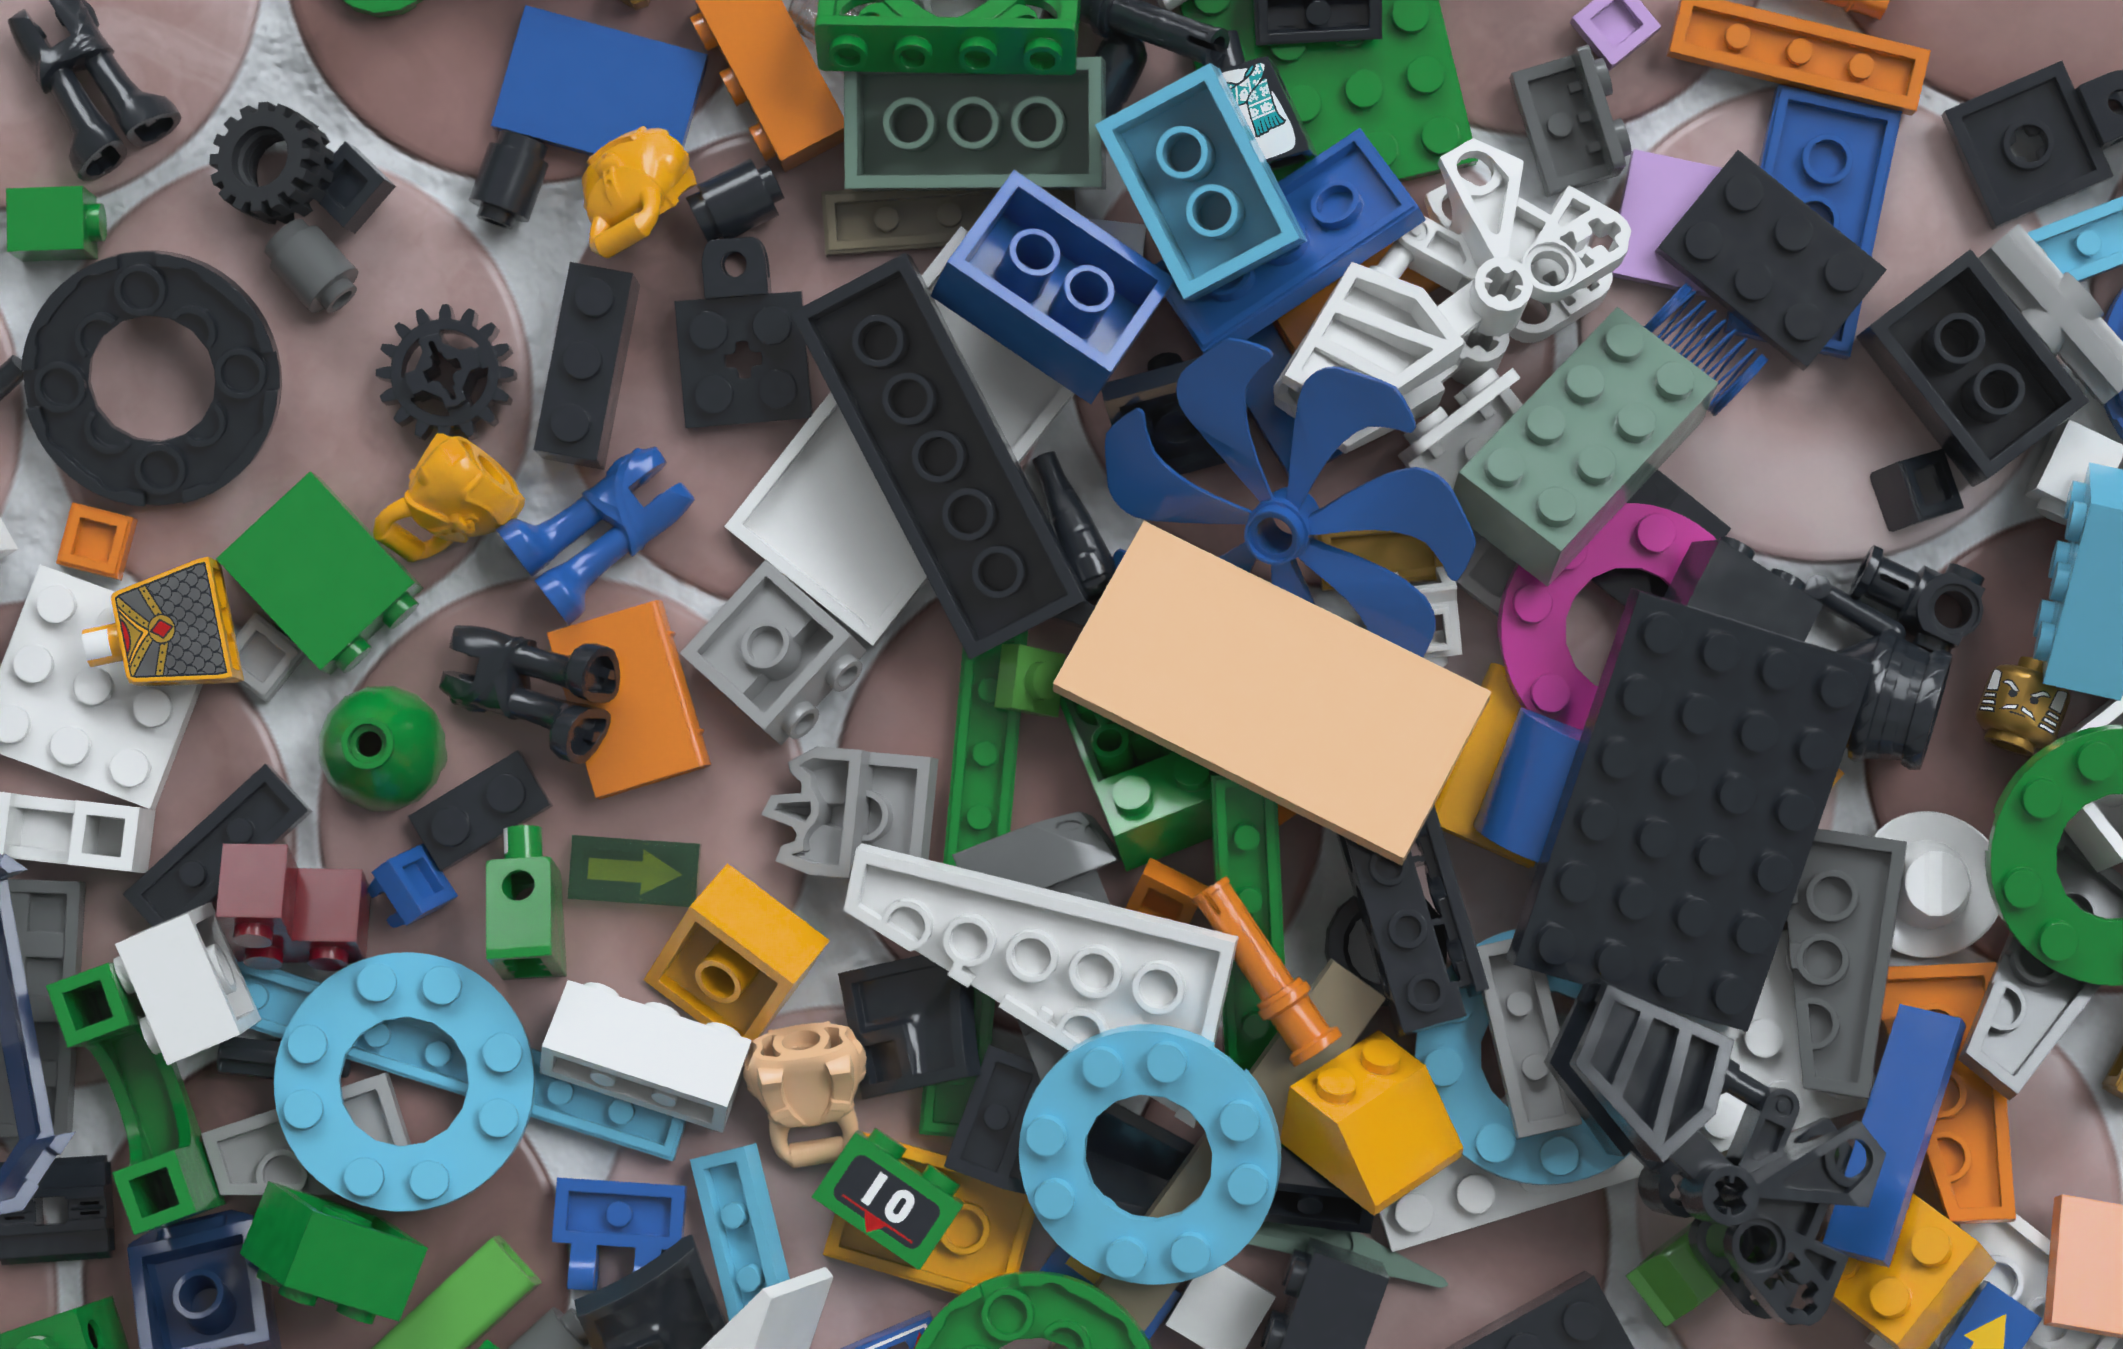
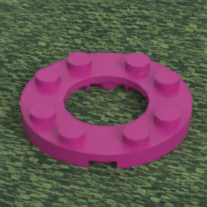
M1625 503L1548 587L1517 563L1503 591L1498 613L1497 638L1500 641L1501 656L1507 674L1505 677L1522 708L1583 730L1598 686L1594 685L1575 666L1566 644V618L1575 595L1593 577L1613 569H1640L1661 578L1669 586L1692 542L1717 539L1699 524L1671 510L1654 505Z

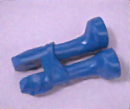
M656 446L647 449L635 448L631 453L616 460L606 472L605 478L590 489L582 492L580 499L553 518L538 525H532L514 518L496 529L529 575L533 577L548 566L560 552L602 519L613 526L580 553L565 563L544 572L534 580L568 625L577 620L585 611L586 591L605 571L627 553L631 557L635 556L640 550L644 549L648 542L674 524L695 501L694 496L682 482L657 495L644 508L632 492L649 482L667 463Z

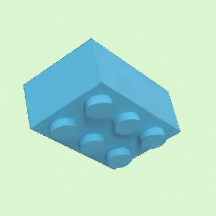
M1209 63L1095 124L1183 299L1195 301L1307 242L1221 70L1213 64Z
M2089 462L2084 483L2072 481L2064 512V518L2068 519L2065 530V539L2068 542L2057 540L2053 550L2048 578H2052L2049 600L2053 601L2043 599L2040 601L2033 629V637H2037L2033 659L2043 661V684L2121 701L2123 695V469Z

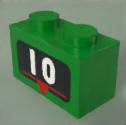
M874 1128L869 1137L857 1130L812 1195V1198L920 1270L965 1203L955 1196L961 1185L930 1164L927 1165L923 1173L901 1159L907 1149L881 1130Z

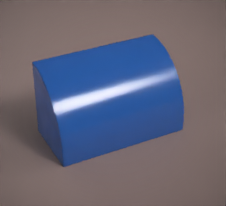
M1520 707L1474 821L1475 829L1499 846L1538 863L1583 730Z

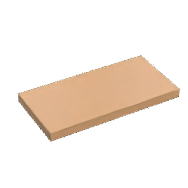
M1145 521L1141 524L1053 682V692L1401 866L1407 858L1488 704L1492 692Z

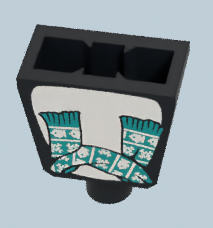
M1237 30L1228 31L1230 36L1229 48L1205 42V47L1226 54L1224 60L1217 67L1221 70L1271 170L1274 171L1315 158L1317 156L1315 147L1275 63L1268 56L1246 62Z

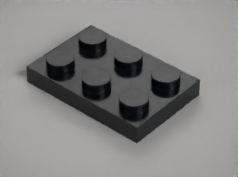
M1739 150L1735 152L1655 250L1656 253L1802 371L1810 365L1887 270Z

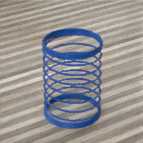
M1685 283L1644 327L1652 333L1687 301L1657 336L1660 339L1696 295V291H1692L1693 287ZM1704 300L1701 303H1699L1680 322H1678L1664 337H1662L1661 340L1664 341L1672 332H1674L1687 318H1689L1695 312V314L1690 318V320L1684 325V327L1679 331V333L1668 344L1671 347L1673 343L1678 339V337L1689 326V324L1694 320V318L1699 314V312L1703 309V307L1707 303V300ZM1717 310L1711 311L1672 348L1675 350L1702 325L1679 354L1682 355L1715 316ZM1727 319L1722 320L1683 357L1687 358L1714 333L1690 361L1693 363L1724 327ZM1733 329L1730 333H1728L1704 357H1702L1695 364V366H1699L1711 353H1713L1723 343V345L1717 350V352L1701 369L1704 372L1705 369L1716 358V356L1727 345V343L1732 339V337L1737 332V329ZM1747 338L1740 341L1706 374L1712 373L1730 356L1713 376L1712 379L1715 380L1745 345ZM1757 348L1752 349L1718 381L1719 385L1739 367L1712 399L1707 411L1711 412L1713 416H1716L1768 362V358L1761 354L1721 395L1753 357Z

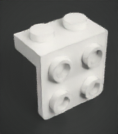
M1493 367L1454 396L1461 406L1458 410L1448 416L1440 406L1419 422L1412 433H1405L1403 436L1410 443V446L1402 451L1398 457L1407 468L1419 467L1435 472L1453 489L1458 472L1523 405L1510 389V386L1518 381L1520 376L1514 368L1501 377Z

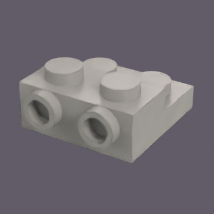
M765 560L680 654L766 733L782 745L789 736L792 739H799L814 727L819 718V710L816 707L832 689L837 692L844 691L857 680L862 671V663L859 660L867 650L768 560Z

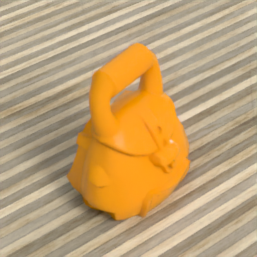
M645 126L639 127L608 142L588 158V167L582 176L583 207L587 211L591 222L589 245L591 251L606 259L611 258L648 237L659 215L675 207L679 202L678 197L697 185L695 175L689 166V154L678 140L669 135L668 130L662 128L647 129Z
M437 433L415 469L411 470L409 474V489L404 493V497L388 505L375 518L373 537L408 562L427 559L443 551L453 542L466 543L469 540L468 537L482 536L495 532L501 525L518 517L524 507L525 498L520 493L517 483L512 476L478 446L461 436L450 437L446 434ZM411 517L421 528L433 534V536L423 542L396 523V521Z

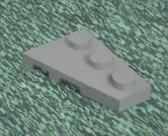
M389 1072L342 1087L344 1105L356 1126L376 1141L397 1146L412 1145ZM276 1109L201 1133L220 1195H263L268 1181L312 1195H338L317 1181L295 1156L282 1131Z

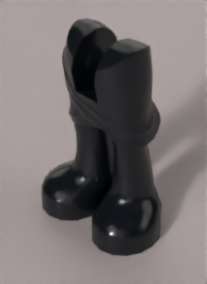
M49 0L55 10L57 19L71 34V36L55 46H50L45 32L34 22L25 9L13 15L7 22L16 46L35 74L36 81L45 94L52 93L68 122L72 133L69 153L72 169L82 181H91L117 168L127 157L128 150L112 126L94 105L76 77L75 72L87 69L110 106L119 127L134 146L143 147L161 140L179 125L181 115L166 96L143 92L129 79L113 56V48L98 29L100 24L96 13L86 0Z
M456 625L454 627L449 648L468 656L479 658L475 675L443 671L439 689L450 697L452 704L459 705L470 712L485 713L492 711L512 720L522 719L550 730V750L559 759L579 765L586 762L597 751L609 729L611 714L604 709L588 704L570 702L532 691L530 677L569 689L578 698L590 702H610L616 697L620 685L619 661L613 649L598 643H585L575 648L571 655H564L537 648L536 641L522 636L514 637L497 630L473 625Z

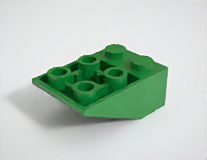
M1061 696L1060 707L1126 872L1147 864L1150 858L1157 860L1212 838L1209 771L1211 770Z

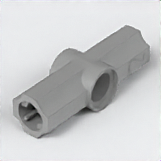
M2017 224L1978 259L2055 357L2058 355L2073 372L2072 374L2075 378L2080 380L2090 395L2101 405H2104L2123 390V341L2101 318L2104 316V312L2082 284L2068 272L2063 274L2048 258L2046 252L2028 235V232Z

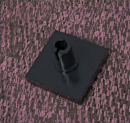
M1167 352L1158 354L1149 360L1147 364L1148 371L1109 381L1104 385L1101 391L1111 426L1135 408H1140L1145 413L1147 430L1155 452L1179 475L1226 463L1189 421L1179 406L1176 387L1181 373L1198 358L1183 361L1177 353Z

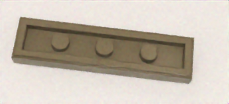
M838 190L821 192L826 257L944 248L960 226L966 231H970L999 190ZM1045 190L1076 211L1075 190Z

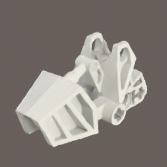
M1472 138L1440 157L1438 166L1444 177L1445 184L1427 193L1424 198L1430 219L1425 217L1426 221L1394 241L1377 266L1372 265L1368 268L1351 262L1273 386L1275 405L1295 418L1298 398L1304 382L1315 371L1324 367L1335 366L1378 378L1396 386L1407 402L1414 420L1436 410L1445 391L1442 383L1450 377L1459 383L1469 385L1493 367L1497 371L1510 342L1509 335L1522 343H1535L1546 339L1596 309L1603 302L1613 281L1612 272L1622 264L1628 252L1631 228L1627 220L1618 212L1571 186H1568L1558 197L1549 214L1518 197L1524 161ZM1467 158L1481 160L1489 167L1491 180L1483 186L1474 185L1460 176L1457 171V164ZM1446 198L1450 199L1452 221L1444 215L1442 210V202ZM1592 231L1599 238L1609 235L1613 239L1608 251L1602 245L1596 246L1593 249L1586 245ZM1408 267L1454 294L1437 306L1424 288L1399 278ZM1529 298L1535 299L1545 306L1547 319L1544 322L1528 324L1520 320ZM1366 427L1353 434L1338 449L1346 454L1395 429Z

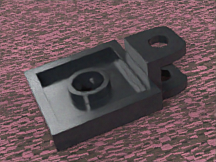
M2061 60L1945 110L1942 113L1943 121L1992 230L2108 181L2114 176L2102 150L2123 141V70L2104 74L2079 85L2075 89ZM2108 101L2116 102L2121 107L2122 115L2112 112L2108 106ZM2024 129L2028 137H2035L2037 135L2041 137L2044 145L2035 151L2037 161L2027 162L2024 156H2014L2010 147L2016 142L2015 131Z
M742 237L710 240L706 244L702 256L705 299L674 301L685 428L810 418L813 414L808 350L790 314L804 306L803 291L772 293L769 258L765 246L759 239ZM735 252L741 253L747 262L745 271L737 277L731 276L725 267L727 257ZM748 341L750 351L761 352L762 365L753 366L751 377L739 378L737 368L727 367L726 355L736 352V342Z

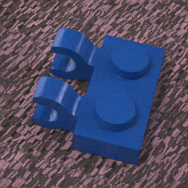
M557 1177L552 1242L571 1243L567 1289L589 1291L598 1289L599 1245L635 1248L633 1272L660 1256L663 1250H668L684 1237L688 1186Z

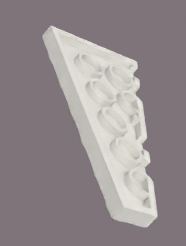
M863 843L855 851L844 905V911L906 950L919 952L949 971L947 975L967 988L972 985L1000 1003L999 1007L1067 1050H1071L1087 1038L1103 1031L1136 1024H1155L1180 1028L1203 1036L1215 1043L1239 939L1238 936ZM1150 1096L1176 1112L1174 1115L1176 1118L1192 1128L1196 1126L1198 1121L1187 1109L1167 1098Z

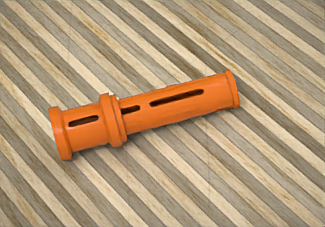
M1226 875L1215 882L1214 885H1210L1194 896L1192 901L1198 905L1214 931L1239 937L1234 961L1261 1000L1257 1004L1259 1008L1257 1013L1263 1021L1270 1020L1292 1052L1288 1059L1293 1067H1296L1331 1045L1342 1036V1033L1337 1026L1329 1027L1309 997L1308 993L1311 990V986L1307 980L1303 981L1300 976L1293 979L1229 883L1230 880Z

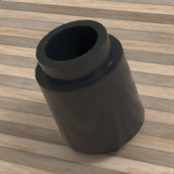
M500 130L496 143L490 142L488 144L469 197V201L479 207L476 216L485 222L505 229H513L515 220L529 222L549 166L544 161L548 147L527 136L507 130Z
M750 158L698 184L699 191L686 197V200L707 242L720 237H723V239L735 238L779 216L774 203L785 197L769 165L767 164L756 169Z

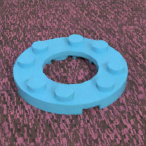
M1516 929L1487 938L1478 943L1477 946L1512 939ZM1451 965L1447 969L1450 982L1459 981ZM1547 975L1550 992H1557L1576 1000L1583 986L1582 984ZM1466 988L1460 989L1467 1016L1457 1022L1417 1033L1415 1058L1426 1065L1464 1147L1462 1156L1476 1166L1503 1179L1518 1183L1560 1185L1588 1179L1604 1172L1625 1158L1623 1156L1607 1154L1582 1117V1124L1579 1126L1516 1140L1509 1108L1491 1091L1481 1068V1041L1489 1024L1482 994L1469 998Z
M414 952L389 953L360 960L341 969L318 985L303 1001L289 1022L279 1046L274 1071V1097L280 1126L289 1146L305 1169L329 1190L349 1201L378 1210L394 1212H416L448 1205L476 1191L504 1163L506 1164L515 1152L529 1123L535 1096V1066L530 1042L519 1017L503 995L476 972L459 963L430 954ZM413 1018L434 1023L454 1039L466 1060L469 1085L463 1108L447 1130L425 1143L397 1146L376 1141L356 1126L344 1105L340 1079L347 1054L365 1032L384 1021Z
M1136 1024L1103 1031L1087 1038L1064 1054L1043 1078L1028 1104L1019 1140L1020 1172L1028 1201L1036 1217L1053 1240L1070 1256L1098 1273L1114 1279L1146 1285L1179 1283L1212 1272L1236 1256L1251 1241L1268 1214L1277 1191L1281 1171V1141L1272 1107L1252 1074L1247 1069L1243 1070L1230 1057L1215 1048V1043L1207 1038L1184 1029L1155 1024ZM1137 1095L1164 1097L1187 1109L1204 1128L1212 1151L1211 1177L1202 1195L1183 1211L1159 1218L1132 1215L1119 1208L1112 1199L1104 1196L1093 1183L1086 1162L1087 1136L1097 1116L1114 1102Z

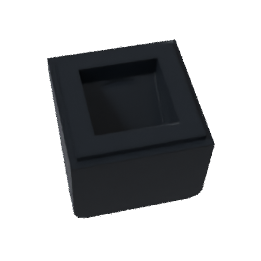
M1943 449L1896 462L1870 474V480L1888 530L1891 532L1964 508Z

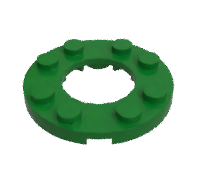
M2104 725L2071 733L2047 745L2032 756L2015 773L1999 797L1993 811L1996 815L1990 832L1988 851L1985 850V870L1991 898L1999 916L2014 938L2034 957L2055 971L2076 980L2108 986L2123 985V918H2103L2081 910L2066 895L2057 874V845L2066 824L2086 804L2107 795L2123 794V725Z
M1023 1271L999 1275L967 1289L936 1315L921 1335L915 1349H999L1015 1340L1043 1338L1064 1345L1068 1349H1153L1137 1321L1113 1297L1083 1280L1045 1271Z

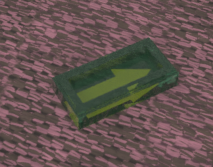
M572 835L567 899L690 907L698 897L702 844Z

